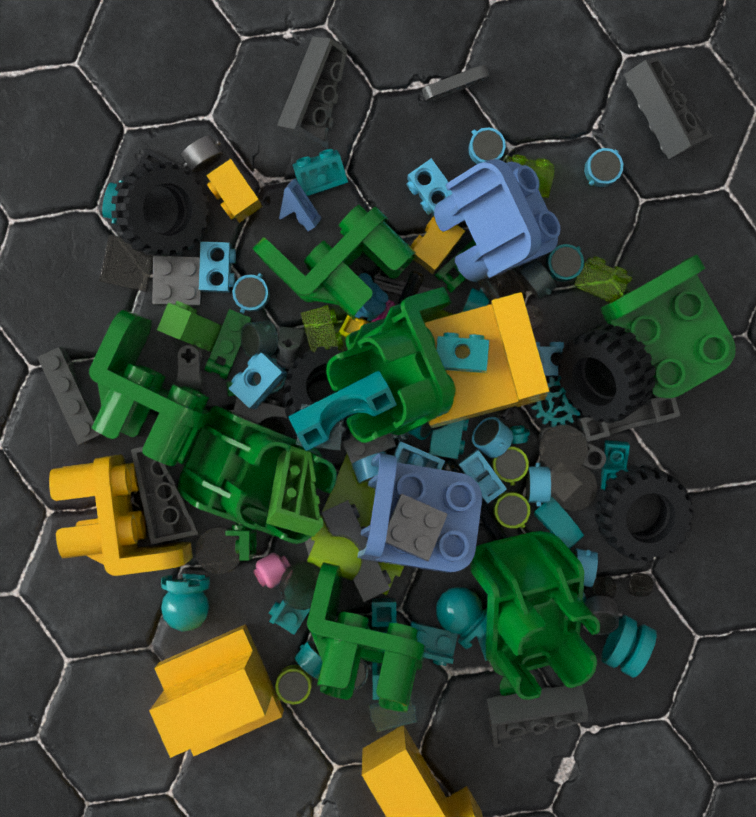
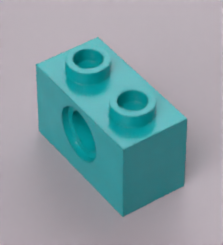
M444 333L443 336H438L437 353L445 370L487 373L489 340H484L483 335L471 334L469 338H459L457 333ZM460 346H465L470 350L469 356L465 359H460L455 355L456 349Z

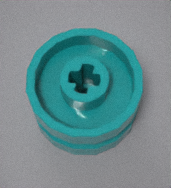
M622 615L619 618L618 628L609 633L601 654L602 663L612 668L620 665L622 673L632 678L637 677L652 654L657 638L656 630L645 624L637 627L636 620Z

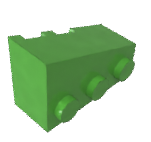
M176 301L175 305L168 302L157 330L212 352L222 325L197 315L196 309L182 302Z
M291 446L289 452L283 450L278 457L266 523L314 537L324 524L323 518H320L318 505L320 501L319 496H316L314 484L316 478L311 452Z

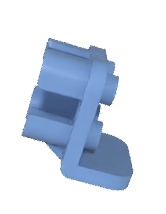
M491 159L479 163L448 182L445 186L448 191L451 190L452 194L438 202L435 206L434 217L441 231L450 230L461 222H466L476 245L456 256L455 263L460 273L466 279L473 282L487 277L492 278L538 259L553 251L558 243V236L560 234L559 221L552 212L548 211L538 190L539 179L536 173L526 165L516 162L505 163L499 159Z
M378 453L371 465L379 467L378 474L368 482V486L376 489L371 523L368 527L361 530V535L367 537L368 541L365 549L358 552L357 558L446 573L456 572L467 567L475 555L482 505V493L477 482L466 474L399 463L395 455ZM400 494H404L448 514L429 561L422 560L385 543L388 523Z

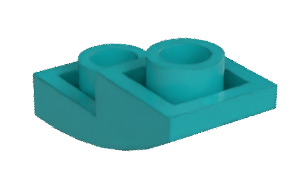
M605 440L603 452L606 455V462L601 471V489H606L608 485L605 482L609 478L614 480L617 477L616 472L620 470L628 472L629 442Z
M553 497L550 498V502L544 503L534 511V516L550 533L558 536L569 549L584 537L576 523Z

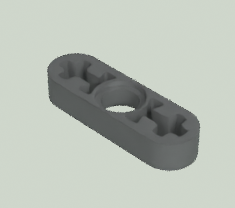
M481 65L430 84L422 89L425 101L431 102L482 83L491 76L487 65Z

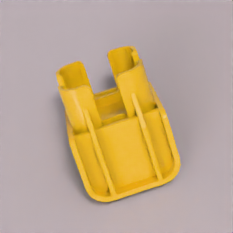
M122 454L95 458L93 463L51 469L49 487L53 500L59 501L95 496L98 518L81 520L74 527L57 530V547L63 559L88 556L103 564L105 570L110 575L119 576L176 568L185 565L193 558L191 542H177L146 547L137 546L138 540L146 539V520L142 510L133 511L131 492L140 490L134 463H126Z

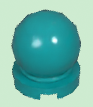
M183 574V578L172 579V575L163 576L161 578V588L168 591L163 597L161 605L163 619L171 628L181 632L193 631L200 627L207 618L210 608L208 598L203 592L210 588V577L205 578V575Z
M458 586L449 588L440 596L436 605V615L439 623L448 632L460 634L458 643L465 649L472 646L470 641L475 636L480 639L486 633L487 608L483 609L482 601L478 595L468 588Z

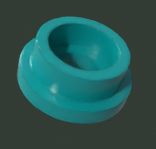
M523 425L510 427L513 432L512 444L528 441L529 429H525Z

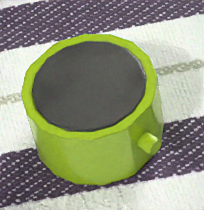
M510 446L504 454L492 458L491 466L499 479L510 482V486H513L515 481L521 480L526 475L529 461L527 455L521 449Z
M504 492L496 498L493 505V514L502 526L507 528L521 527L523 529L526 527L524 523L528 521L530 516V505L521 494Z
M299 665L285 667L277 677L275 685L278 695L277 699L292 705L300 704L310 694L312 678Z

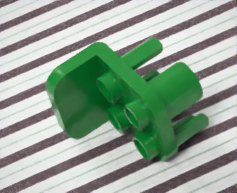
M360 204L353 208L339 224V227L342 229L340 233L344 237L333 248L324 240L306 257L304 263L307 265L306 268L310 270L306 276L265 237L252 248L257 256L302 300L308 303L316 301L339 305L353 320L357 319L355 315L372 297L373 292L349 266L364 253L389 278L395 279L415 258L413 255L416 253L387 224L388 217L377 207L367 212Z
M698 254L664 271L662 275L636 290L622 295L620 299L601 307V312L607 324L625 328V332H632L636 335L635 339L638 342L642 341L646 346L644 349L647 353H650L652 357L651 364L655 366V375L653 377L656 378L652 395L658 398L666 399L680 396L725 370L732 363L735 356L736 347L734 339L697 276L699 272L706 269Z
M445 287L407 297L401 304L391 307L386 318L362 325L360 330L347 335L345 342L348 350L333 356L328 361L326 373L332 390L338 392L379 371L397 404L376 416L367 413H357L348 417L347 425L352 435L358 441L367 443L390 433L402 435L448 413L451 409L456 392L455 384L446 373L435 348L433 334L423 321L452 303Z
M121 310L110 324L89 369L90 377L98 383L101 408L91 428L110 439L118 438L121 432L130 437H137L150 410L153 409L159 412V415L143 446V454L169 466H175L177 461L183 464L200 428H206L213 414L205 409L209 397L185 385L180 387L173 384L170 391L162 388L166 378L165 375L144 365H135L150 334L152 321L136 313Z
M219 406L212 407L209 411L213 414L206 428H200L182 469L178 482L180 495L192 506L200 510L237 522L248 528L278 536L287 542L299 544L310 539L312 536L266 523L278 457L283 450L289 452L291 446L305 450L301 442L246 420ZM313 447L308 451L312 455L316 478L314 483L315 490L318 488L330 494L337 479L335 467Z
M543 531L521 534L476 546L475 555L470 563V571L488 594L486 659L494 671L499 675L505 676L516 694L524 700H531L541 696L542 689L529 672L530 670L550 665L564 685L569 688L577 687L587 682L595 673L597 659L592 650L580 637V626L582 623L591 635H595L600 632V623L583 602L585 574L584 568L577 557L558 536Z
M323 562L307 620V627L312 634L322 660L317 682L320 692L343 700L351 699L361 660L382 664L376 689L379 697V706L387 710L407 712L416 671L422 670L425 656V645L417 642L418 630L403 624L389 623L387 633L373 631L367 626L368 618L348 612H339L338 620L335 622L342 592L343 577L339 565Z

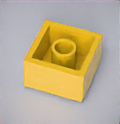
M231 159L206 175L210 180L207 186L217 200L220 198L224 200L220 205L231 220L236 218L240 223L263 207Z
M433 216L426 225L425 231L427 233L424 237L419 235L411 245V248L416 252L413 255L415 257L413 260L431 274H434L465 233V230L458 225L450 230L441 231Z

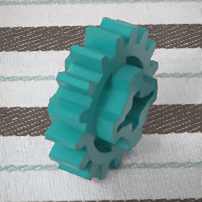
M552 376L548 377V388L551 386L560 387L556 392L548 393L545 398L547 407L545 412L541 401L531 406V409L538 410L535 418L543 417L542 424L544 425L551 421V427H556L557 422H559L561 427H565V420L573 423L572 415H580L568 403V399L565 396L566 391L564 387L561 388L559 382L561 376H558L556 381H554ZM560 395L559 401L562 403L561 406L553 407L554 402L552 398H557ZM559 411L567 413L563 417L553 418Z

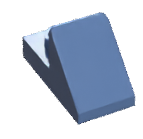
M293 179L284 189L279 219L295 212L298 222L309 231L317 226L321 216L297 180Z

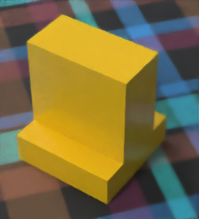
M522 292L492 300L491 305L425 322V326L433 334L436 350L438 336H443L444 333H457L459 338H469L471 334L483 335L484 340H489L487 373L445 370L455 384L454 401L448 413L429 422L431 428L514 406H524L545 400L549 388ZM460 346L455 351V355L460 359H465L470 354V350L465 346Z
M246 624L165 659L154 668L164 691L149 711L170 758L189 749L194 757L283 716L284 709L281 702L277 699V693Z
M404 724L363 748L362 776L386 817H483L480 807L467 786L446 798Z

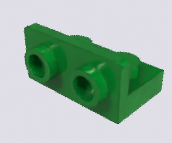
M237 522L225 530V536H239L235 544V552L239 554V560L249 561L257 555V530Z

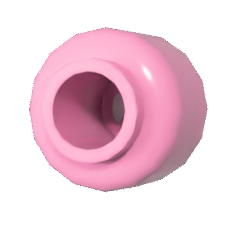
M271 553L257 561L254 574L262 587L267 586L272 589L288 579V569L291 566L285 556L280 557L276 553Z

